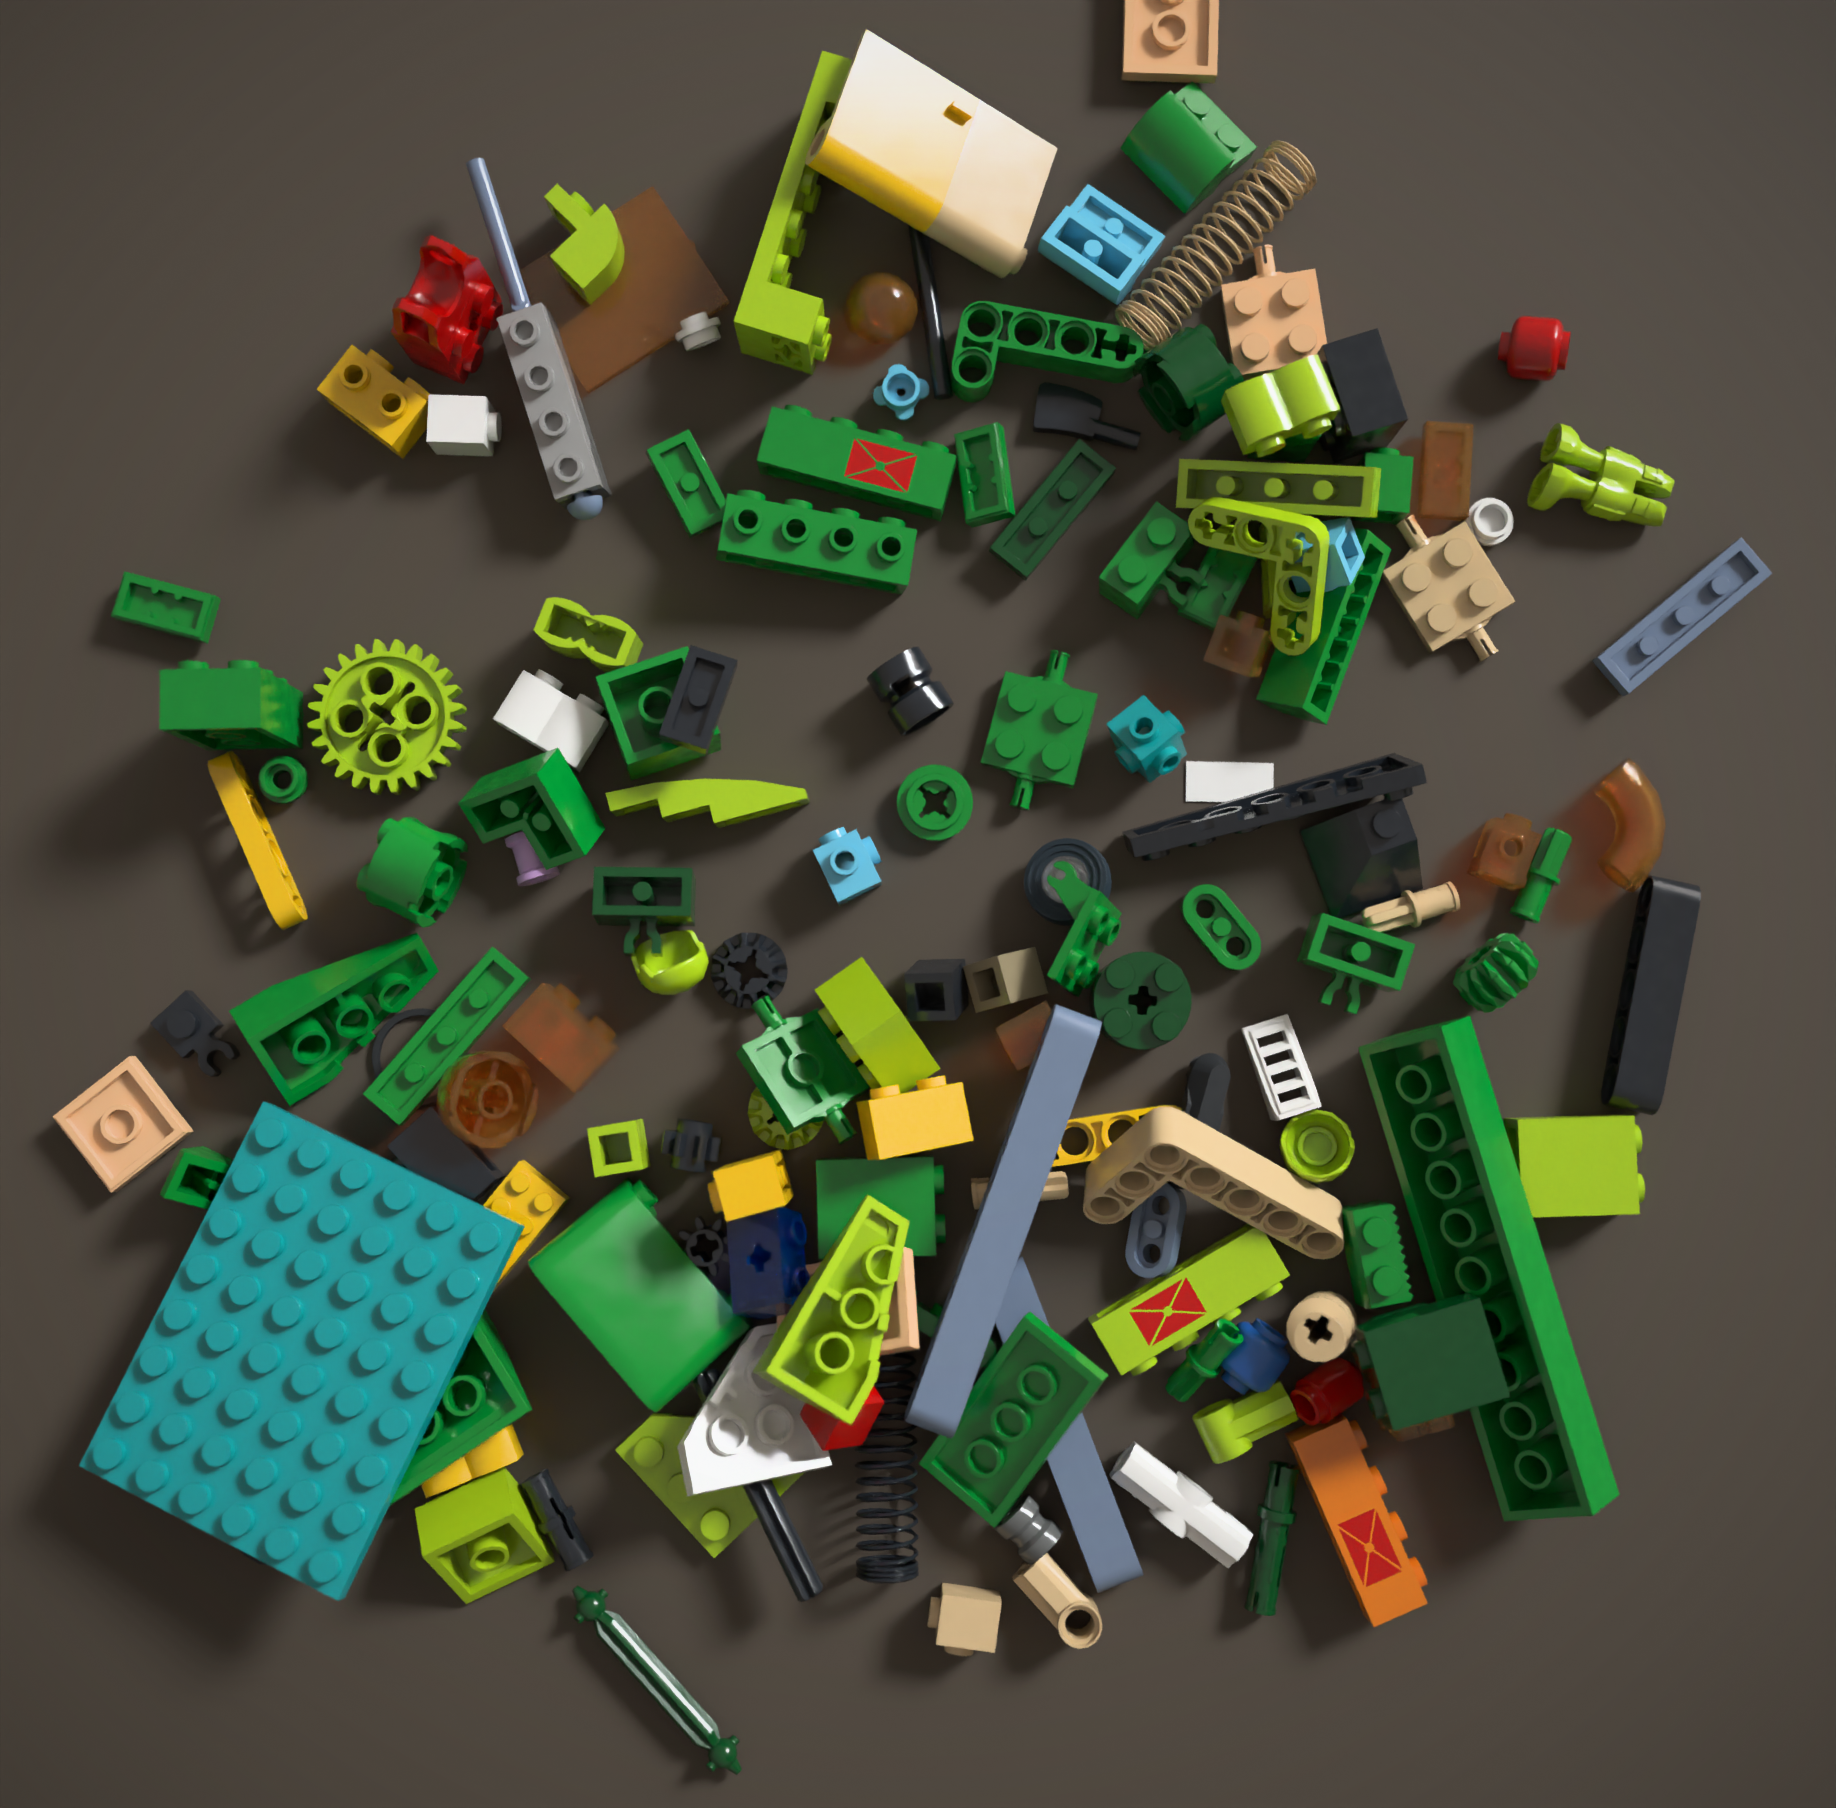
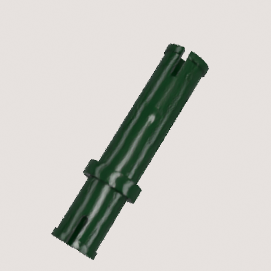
M1275 1460L1269 1462L1270 1469L1264 1503H1259L1257 1508V1515L1261 1517L1247 1600L1244 1604L1246 1610L1252 1612L1254 1607H1257L1256 1614L1274 1616L1276 1614V1602L1290 1524L1296 1523L1297 1512L1293 1510L1298 1477L1301 1472V1468L1293 1464L1289 1468V1463Z

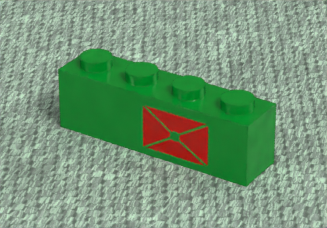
M785 405L784 409L771 407L757 457V464L761 474L941 521L956 468V455L950 454L946 446L930 441L922 442L921 446L903 441L902 435L885 429H877L876 433L857 429L858 425L853 421L841 417H831L830 421L812 417V412L796 405Z

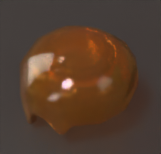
M873 272L862 276L848 290L842 310L846 327L851 333L857 334L870 345L897 343L911 331L918 313L917 299L914 297V291L905 281L897 275L888 272Z

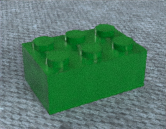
M231 660L228 661V668L209 669V663L180 661L178 662V669H160L159 730L208 751L303 749V692L289 685L287 679L274 676L272 670L259 668V662Z

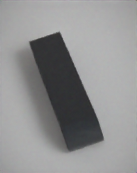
M1648 875L1642 883L1637 900L1602 1081L1601 1100L1602 1104L1647 1115L1656 1114L1660 1108L1700 908L1701 890L1698 885Z

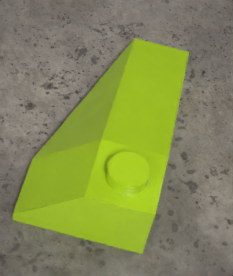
M866 1195L779 1325L753 1372L791 1396L852 1425L877 1381L881 1363L878 1362L884 1332H887L890 1319L888 1311L894 1282L898 1280L910 1221L871 1196Z

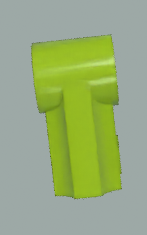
M1277 1379L1267 1392L1252 1391L1233 1401L1232 1399H1224L1215 1402L1196 1412L1192 1419L1212 1462L1218 1464L1244 1454L1253 1446L1252 1442L1297 1421L1298 1417L1288 1394Z

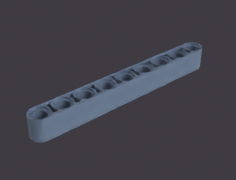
M1057 1004L1051 1010L905 1412L904 1422L951 1439L957 1430L1102 1026V1021Z

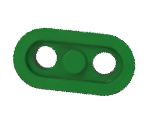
M1202 884L1185 894L1180 906L1181 917L1187 927L1221 967L1228 970H1241L1255 963L1261 952L1260 937L1222 889L1214 885ZM1199 901H1207L1212 906V914L1209 918H1202L1197 914L1196 905ZM1230 938H1237L1242 943V951L1237 956L1231 955L1226 949L1227 941Z

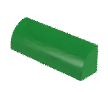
M1354 528L1365 558L1351 585L1340 586L1334 590L1324 592L1321 628L1318 639L1304 653L1297 656L1282 653L1275 647L1256 698L1259 702L1287 715L1327 725L1391 552V548L1368 529ZM1296 591L1295 595L1307 598L1310 596L1311 592L1306 591L1297 593ZM1297 612L1295 620L1287 627L1294 630V638L1300 639L1303 635L1296 631L1297 617L1302 612Z

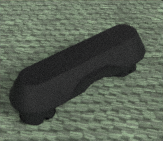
M1206 1053L1190 1061L1189 1066L1191 1068L1186 1074L1187 1084L1182 1098V1112L1219 1132L1224 1115L1223 1103L1231 1075L1223 1057L1215 1053ZM1168 1181L1169 1184L1176 1187L1177 1189H1184L1178 1186L1177 1184Z

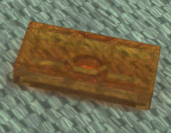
M1426 421L1422 428L1418 518L1465 521L1469 517L1474 424Z

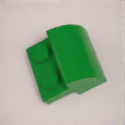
M1192 81L1176 94L1170 90L1161 97L1137 122L1120 149L1186 214L1214 193L1224 178L1248 161L1257 149V146Z

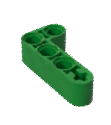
M976 301L964 309L960 318L952 360L951 386L954 394L963 401L978 402L983 400L992 388L997 361L1111 383H1123L1134 376L1135 360L1142 356L1144 352L1143 341L1137 332L1123 326L989 301ZM984 322L992 327L993 332L988 336L978 337L970 332L969 327L974 323ZM1022 331H1031L1038 336L1039 341L1034 345L1026 346L1018 342L1015 336ZM1069 339H1076L1085 346L1086 350L1080 354H1071L1063 349L1062 343ZM1096 344L1101 345L1099 358L1093 357ZM1116 349L1125 351V361L1115 360ZM968 367H975L980 369L985 377L979 382L970 383L965 381L960 376V373Z

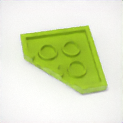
M652 1413L617 1446L615 1451L710 1555L715 1558L758 1517L742 1485L687 1497L677 1446L696 1416ZM805 1472L771 1479L779 1496Z

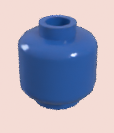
M1258 1318L1253 1323L1247 1321L1239 1322L1236 1325L1240 1330L1237 1334L1243 1335V1342L1222 1362L1221 1366L1225 1371L1221 1378L1233 1389L1244 1395L1249 1388L1260 1393L1267 1392L1290 1361V1354L1285 1348L1289 1341L1272 1326Z

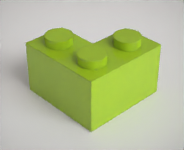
M860 957L815 989V992L825 1005V1007L818 1011L819 1015L834 1035L840 1031L843 1032V1035L836 1040L851 1062L855 1063L860 1058L864 1063L857 1067V1069L871 1089L898 1084L900 1093H905L917 1086V1080L926 1079L941 1069L863 957Z

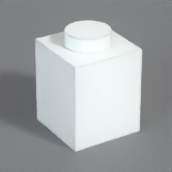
M429 394L426 442L437 455L493 456L494 441H500L502 422L500 413L495 412L486 396Z

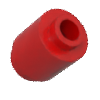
M1339 1357L1323 1363L1296 1383L1295 1390L1291 1392L1290 1400L1296 1414L1309 1425L1330 1422L1363 1397L1362 1374L1353 1363Z

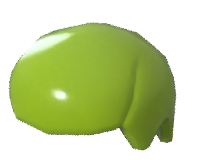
M679 930L660 934L663 943V957L652 956L651 939L641 943L635 949V956H631V960L639 981L651 992L661 995H677L689 991L704 978L709 964L705 946L702 942H699L692 930Z
M1317 1109L1292 1117L1285 1126L1280 1138V1152L1286 1168L1305 1181L1316 1184L1332 1181L1342 1175L1348 1168L1355 1149L1354 1139L1348 1125L1333 1112Z

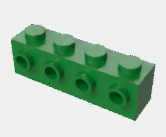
M738 490L737 495L727 493L716 560L901 595L908 587L917 529L907 528L905 521L892 517H880L878 522L860 519L858 512L845 508H833L831 513L813 510L811 503L798 499H786L784 504L765 501L766 496L764 494L751 490Z

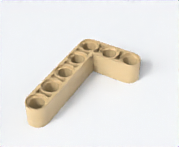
M1158 1107L1149 1111L1086 1168L1083 1212L1087 1218L1099 1224L1119 1222L1166 1182L1171 1181L1308 1257L1323 1260L1333 1258L1339 1255L1344 1247L1343 1212L1341 1202L1337 1198L1173 1107Z

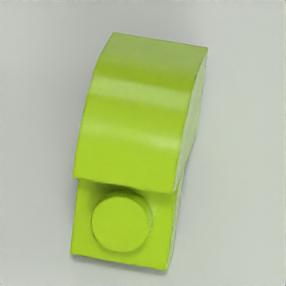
M556 184L544 198L551 214L572 235L550 255V258L557 273L591 305L614 283L621 272L624 262L623 240L615 218L605 203L594 213L591 206L579 193L574 191L569 195Z

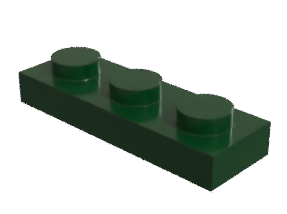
M1079 439L991 545L989 552L1026 581L1113 476L1116 467Z

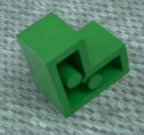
M559 748L482 776L458 803L483 844L522 830L546 870L586 856L606 829Z

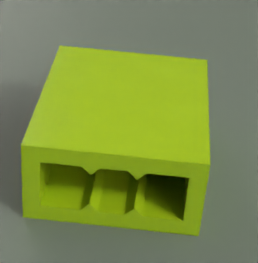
M1616 1114L1504 1118L1505 1130L1533 1218L1640 1214L1639 1202L1644 1200L1645 1184L1642 1175L1637 1170V1154L1642 1150V1133L1640 1127L1635 1125V1116Z

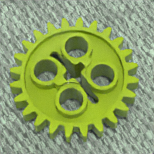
M374 639L372 653H368L364 647L356 644V659L350 660L343 654H338V660L342 668L338 672L328 667L323 669L326 676L331 680L329 685L314 684L313 686L317 692L323 695L322 702L308 703V707L318 712L320 718L307 723V726L314 731L322 732V735L316 738L312 745L319 750L329 749L321 762L329 767L340 763L336 769L335 776L344 781L353 774L352 786L359 790H362L370 780L371 792L377 795H381L386 783L391 793L401 795L403 781H406L411 788L417 791L420 789L419 775L424 774L433 781L437 779L433 768L436 762L446 767L451 766L449 759L444 755L446 749H461V746L451 737L453 733L465 732L467 729L463 724L454 720V716L467 712V708L463 704L452 702L454 698L462 693V689L458 685L445 686L453 676V673L448 668L435 672L440 660L433 654L422 660L423 649L416 644L406 654L404 644L398 639H394L390 651H387L384 643L379 639ZM386 673L392 674L394 681L391 690L386 694L376 695L374 686L377 678ZM414 683L415 689L413 692L406 694L408 685ZM429 702L431 706L429 718L424 723L413 724L411 714L414 707L419 703ZM385 709L395 717L391 725L384 723V720L380 717ZM353 711H362L363 723L361 727L355 732L347 733L345 729L347 716ZM398 739L401 744L399 756L393 761L384 762L382 758L383 746L390 740ZM369 740L368 748L365 751H361V744Z

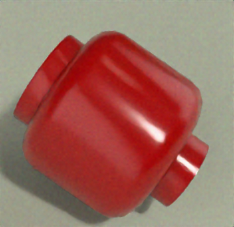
M1520 316L1513 323L1511 332L1501 333L1498 361H1507V372L1511 378L1550 381L1556 376L1558 370L1565 371L1571 332L1563 331V324L1557 318Z

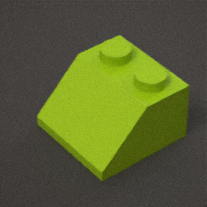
M505 1467L482 1475L472 1482L451 1492L439 1495L434 1500L415 1508L422 1557L466 1604L555 1562L553 1552L545 1535L541 1534L537 1527L539 1521L529 1499Z

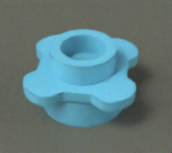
M896 364L889 368L882 386L874 389L873 398L877 405H886L895 411L896 417L899 420L905 421L914 416V407L919 400L928 396L929 385L924 379H918L905 366ZM904 389L906 393L904 396H898L897 390Z

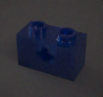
M781 1206L727 1221L733 1314L756 1320L787 1314L810 1280L809 1272L806 1269L804 1252L807 1231L801 1213Z

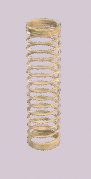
M1277 140L1272 142L1265 149L1263 158L1254 161L1253 169L1244 172L1243 180L1234 182L1232 191L1224 193L1222 202L1214 203L1212 213L1204 214L1202 224L1194 225L1192 234L1183 236L1182 245L1173 247L1171 256L1162 259L1161 267L1152 270L1151 278L1142 280L1141 289L1132 291L1130 295L1131 300L1122 301V304H1119V307L1116 308L1115 316L1120 326L1137 332L1143 341V348L1145 350H1151L1170 337L1171 333L1168 327L1181 329V321L1178 316L1184 319H1191L1192 316L1188 305L1194 308H1201L1202 301L1199 295L1211 297L1212 289L1210 284L1213 286L1222 285L1220 273L1232 275L1231 263L1235 265L1242 264L1243 257L1241 252L1251 254L1253 251L1251 241L1262 243V231H1273L1272 220L1282 221L1284 218L1282 210H1293L1294 203L1292 199L1302 200L1304 194H1308L1315 187L1317 182L1315 170L1305 155L1296 147L1284 141ZM1275 152L1292 162L1300 171L1306 183L1299 181L1279 162ZM1263 162L1267 173L1256 170L1257 165ZM1253 173L1257 184L1246 181L1248 174ZM1257 174L1273 182L1287 197L1290 206L1286 207L1276 201L1266 191ZM1243 184L1247 195L1236 192L1237 186ZM1247 185L1260 191L1274 204L1279 212V218L1272 216L1259 205ZM1287 189L1290 190V191L1293 192V193H1297V194H1300V195H1299V196L1293 195V194H1291L1289 191H1287ZM1233 195L1237 206L1227 203V197ZM1237 196L1247 200L1263 214L1269 224L1268 229L1253 220L1245 211ZM1223 206L1227 217L1217 214V207ZM1227 207L1246 218L1257 231L1259 239L1247 234L1236 223ZM1208 217H1213L1218 229L1206 224ZM1218 218L1228 223L1244 238L1249 250L1240 247L1226 234ZM1202 227L1208 240L1195 234L1196 230ZM1208 230L1224 239L1233 248L1239 261L1232 259L1224 253L1212 239ZM1192 238L1198 251L1185 245L1186 240ZM1198 241L1215 251L1227 265L1229 271L1227 272L1213 263L1200 247ZM1180 249L1183 250V253L1189 263L1183 261L1180 258H1176V251ZM1188 252L1197 256L1213 271L1218 279V283L1207 277L1195 265ZM1166 261H1173L1179 275L1165 268ZM1178 263L1193 272L1205 285L1208 293L1197 288L1186 277ZM1161 271L1169 286L1155 279L1156 272ZM1168 274L1184 284L1194 295L1198 304L1186 298L1176 288ZM1151 282L1159 297L1146 291L1145 284ZM1158 285L1171 293L1186 309L1188 315L1175 308L1161 292ZM1141 293L1150 309L1135 302V294ZM1148 297L1162 305L1174 318L1177 326L1164 318ZM1130 315H1131L1132 317H1134L1138 322H1140V323L1146 328V330L1151 334L1152 337H1150L1149 335H1147V334L1132 320V318L1130 317Z

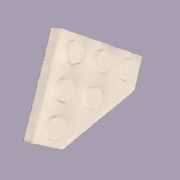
M777 1323L757 1326L747 1332L678 1444L687 1497L823 1469L832 1465L829 1451H822L799 1415L805 1402L791 1396L753 1372L777 1330Z

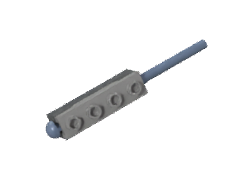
M475 158L468 161L466 167L513 310L512 313L497 317V321L554 500L568 510L574 518L582 521L591 520L600 513L603 506V498L612 496L556 320L542 302L531 306L483 158Z

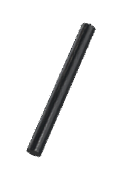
M908 225L934 399L945 400L951 398L953 392L929 236Z

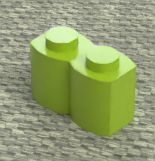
M1318 354L1292 362L1272 373L1242 382L1226 390L1221 400L1243 455L1256 451L1258 457L1272 454L1286 445L1284 439L1302 433L1304 439H1308L1329 430L1332 427L1330 421L1335 419L1340 410Z
M546 598L533 629L545 644L556 653L575 659L588 658L594 666L606 673L635 664L644 645L636 632L622 620L607 615L591 616L581 605L564 598Z

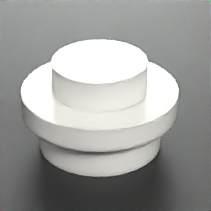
M701 312L680 321L683 330L675 334L677 342L682 341L686 351H691L720 339L721 335L717 327L721 323L718 317L709 319L706 312Z
M1484 498L1470 507L1466 514L1465 522L1480 545L1494 546L1503 542L1510 535L1514 525V518L1510 508L1504 502L1495 498Z

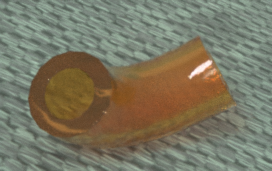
M1627 758L1617 765L1599 783L1594 791L1613 813L1616 825L1614 840L1597 863L1602 872L1622 889L1634 893L1647 879L1662 854L1666 821L1659 793L1641 768L1630 758Z

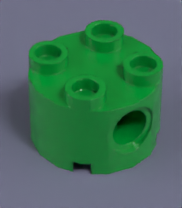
M404 817L399 821L388 818L378 831L377 844L379 846L373 855L371 863H367L358 875L357 888L366 893V899L372 905L388 908L422 928L432 926L437 921L431 915L435 910L444 914L460 889L466 873L467 861L459 857L460 852H468V845L463 839L455 835L438 832L429 828L417 818Z

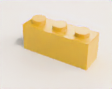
M782 1149L725 1164L713 1172L715 1180L708 1183L709 1195L714 1211L716 1213L723 1211L726 1222L784 1206L794 1196Z

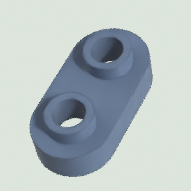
M1168 1182L1132 1212L1125 1256L1130 1269L1143 1278L1166 1276L1173 1270L1177 1262L1187 1203L1182 1190L1177 1189ZM1166 1197L1170 1206L1168 1212L1163 1215L1159 1211L1158 1205L1160 1200ZM1154 1245H1157L1161 1252L1157 1262H1153L1150 1258V1249Z

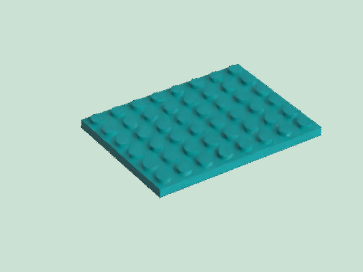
M263 1101L79 1466L337 1601L344 1599L524 1229V1225L282 1108Z

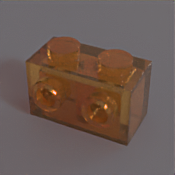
M541 983L502 1027L573 1092H581L620 1050L612 1041L617 1034L599 1017L594 1016L591 1021L577 1009L581 1001L563 984L559 983L554 988L551 984Z

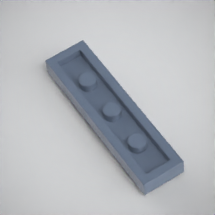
M1741 537L1594 658L1592 662L1623 697L1632 692L1768 578L1772 572Z

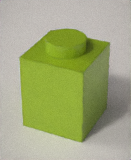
M643 1119L587 1128L594 1177L642 1170L651 1166Z

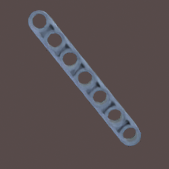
M1019 1257L995 1322L1003 1344L1023 1316L1029 1312L1049 1326L1023 1257ZM1081 1412L1047 1460L1096 1590L1100 1593L1144 1576Z

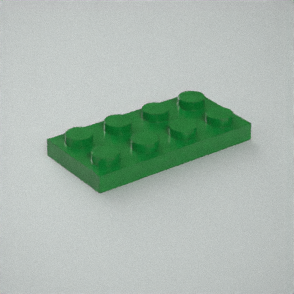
M1029 1312L1023 1316L971 1389L959 1425L952 1439L939 1434L919 1464L995 1528L1103 1384L1108 1374L1033 1313Z

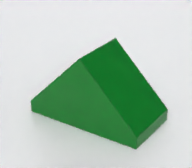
M205 1146L180 1149L160 1195L166 1199L208 1210L234 1159Z

